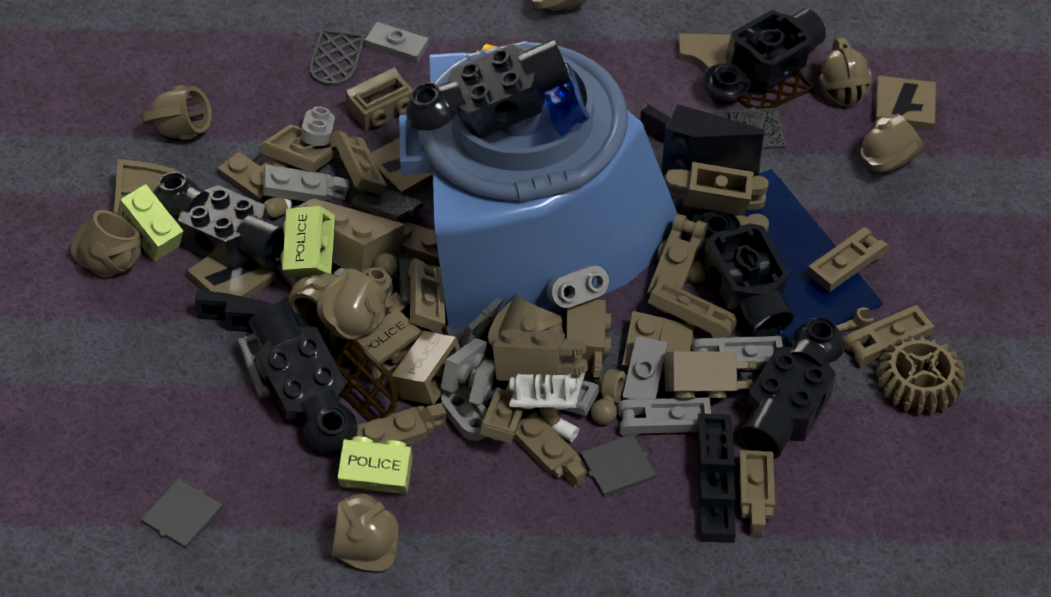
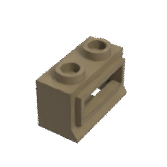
M394 67L345 90L346 110L367 131L375 126L383 125L386 121L398 115L406 114V108L413 89ZM390 86L393 92L380 98V90ZM367 97L371 102L366 104L363 98Z

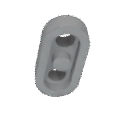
M314 107L305 113L302 125L301 139L310 145H328L333 131L334 115L324 107Z
M583 266L554 277L548 284L547 297L554 306L570 308L603 295L608 288L609 278L606 271L599 266ZM593 277L597 278V285L595 287L592 286ZM568 286L570 294L568 297H565L564 289Z
M462 385L453 393L444 390L441 394V403L447 413V417L461 435L473 441L486 438V436L479 434L487 409L482 403L479 405L469 402L471 389ZM454 403H461L462 405H461V406H454L453 404H454Z

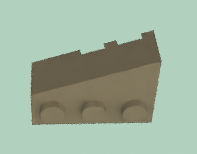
M315 198L295 207L321 206L335 214L332 263L345 270L349 268L363 272L368 268H373L374 259L382 253H389L395 258L401 255L405 224Z

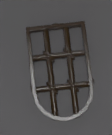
M348 339L335 361L341 375L349 382L343 397L369 420L389 417L394 412L398 403V387L395 379L356 339ZM352 345L364 355L362 361H357L348 352ZM345 357L357 367L353 376L340 367ZM368 360L382 373L379 379H375L364 368ZM360 374H364L375 385L371 393H367L356 382ZM385 377L390 383L392 394L382 385ZM352 388L356 389L366 399L363 407L349 394ZM377 391H381L391 401L387 411L373 399ZM369 405H373L382 415L373 416L366 410Z

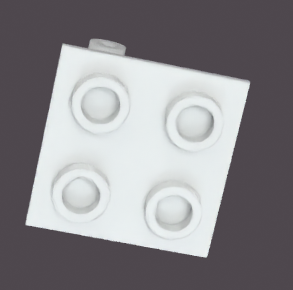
M585 372L581 374L553 375V377L547 374L545 383H542L541 374L536 375L535 383L534 375L517 374L516 377L510 378V390L514 392L509 406L521 407L523 409H533L536 407H553L559 410L575 408Z

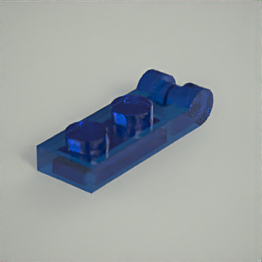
M565 62L572 82L546 92L545 96L551 122L561 137L570 133L571 127L577 123L583 124L590 119L589 113L584 107L574 70L567 62Z

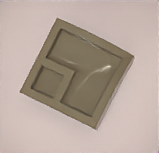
M118 159L114 213L117 214L120 199L145 184L153 192L163 175L170 172H179V170L153 163Z
M632 311L620 371L628 372L636 336L668 342L666 353L691 351L694 327L685 323ZM664 366L661 377H664Z

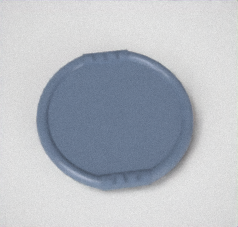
M527 41L513 43V45L524 51L542 44ZM508 45L467 54L465 58L444 71L435 80L434 84L440 86L447 83L452 69ZM558 46L572 82L546 92L542 113L482 139L470 133L469 129L465 128L459 113L443 127L431 131L418 130V134L427 158L438 172L449 181L467 191L484 197L519 201L520 203L581 188V185L597 176L610 164L622 146L628 126L627 105L623 93L613 77L595 61L574 50Z

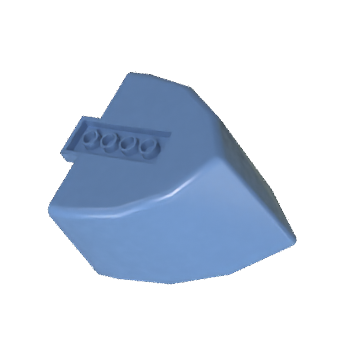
M457 52L430 55V82L434 83L444 71L470 53ZM627 110L628 126L622 146L615 158L603 171L587 183L581 185V188L520 203L519 201L484 197L467 191L449 181L438 172L427 158L420 142L418 129L413 128L409 124L406 114L399 115L402 175L433 173L435 234L448 327L468 326L497 297L503 300L498 311L499 313L513 299L514 294L542 309L557 314L565 311L566 308L554 306L547 297L548 284L554 277L587 265L599 266L606 271L609 278V285L604 293L606 294L627 285L657 259L659 246L664 240L669 238L674 219L678 213L644 126L629 110ZM593 277L592 286L595 287L597 285V278ZM568 286L564 289L565 297H568L570 294Z

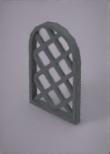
M321 28L310 61V75L313 80L325 86H339L350 81L357 71L366 34ZM324 36L327 39V41L321 43L322 37ZM341 38L347 42L341 46L335 43V41ZM360 42L359 49L354 44ZM331 44L335 49L327 52L323 47ZM350 46L354 52L346 54L343 49ZM319 49L323 54L316 57ZM339 52L343 56L334 60L330 55ZM356 56L355 62L350 58ZM327 58L330 63L322 66L319 61ZM346 60L350 65L342 69L339 63ZM314 63H315V64L317 65V67H318V68L315 69V70H313V65H314ZM332 66H335L338 70L335 73L330 74L326 70ZM352 69L351 73L348 75L346 72ZM323 72L326 77L320 79L315 74ZM341 74L345 77L344 79L338 81L334 79V77H337Z

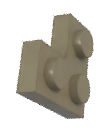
M240 152L217 168L220 177L251 199L262 204L272 197L263 194V171L265 165L302 170L274 158L259 166Z

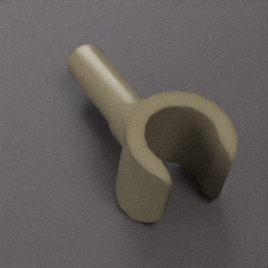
M861 307L857 310L854 319L836 326L840 332L849 329L859 330L871 325L874 318L865 319L869 309Z

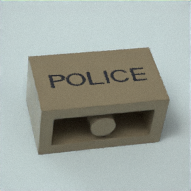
M395 309L390 314L384 316L381 325L373 332L356 338V340L384 368L393 373L422 332L413 323H410V320L403 313ZM352 345L348 352L357 361H362L364 355ZM369 360L367 361L364 368L375 379H379L382 373Z
M427 331L422 332L392 374L401 399L429 405L436 403L444 391L441 389L446 359L460 350L456 337Z

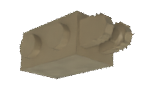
M692 162L689 171L671 169L668 170L664 179L670 195L674 198L684 199L683 206L712 211L718 210L724 213L744 216L751 201L754 172Z
M592 299L566 308L564 317L565 339L583 341L587 352L583 355L567 357L587 360L588 368H592L591 374L594 380H600L604 356H610L611 337H605V332H610L611 313H606V300Z
M520 329L502 330L493 345L496 380L510 381L511 377L521 374L534 375L535 383L536 375L541 374L542 383H545L547 374L553 377V375L584 373L588 370L587 360L567 356L575 357L587 352L585 342L565 339V334L553 333L547 330L539 332H525Z
M673 351L664 353L665 392H675V398H695V392H707V398H726V392L752 388L756 381H737V369L745 371L756 369V361H737L736 352Z

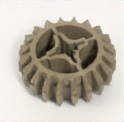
M909 335L906 341L898 338L894 345H888L885 353L879 358V366L876 371L877 379H879L878 389L884 390V399L893 398V407L902 404L904 405L905 413L910 408L916 409L918 416L923 410H926L932 416L936 409L944 412L948 405L953 406L959 395H961L965 380L963 361L957 360L956 351L948 352L947 344L938 345L936 338L931 342L926 341L923 335L919 340H915L911 335Z

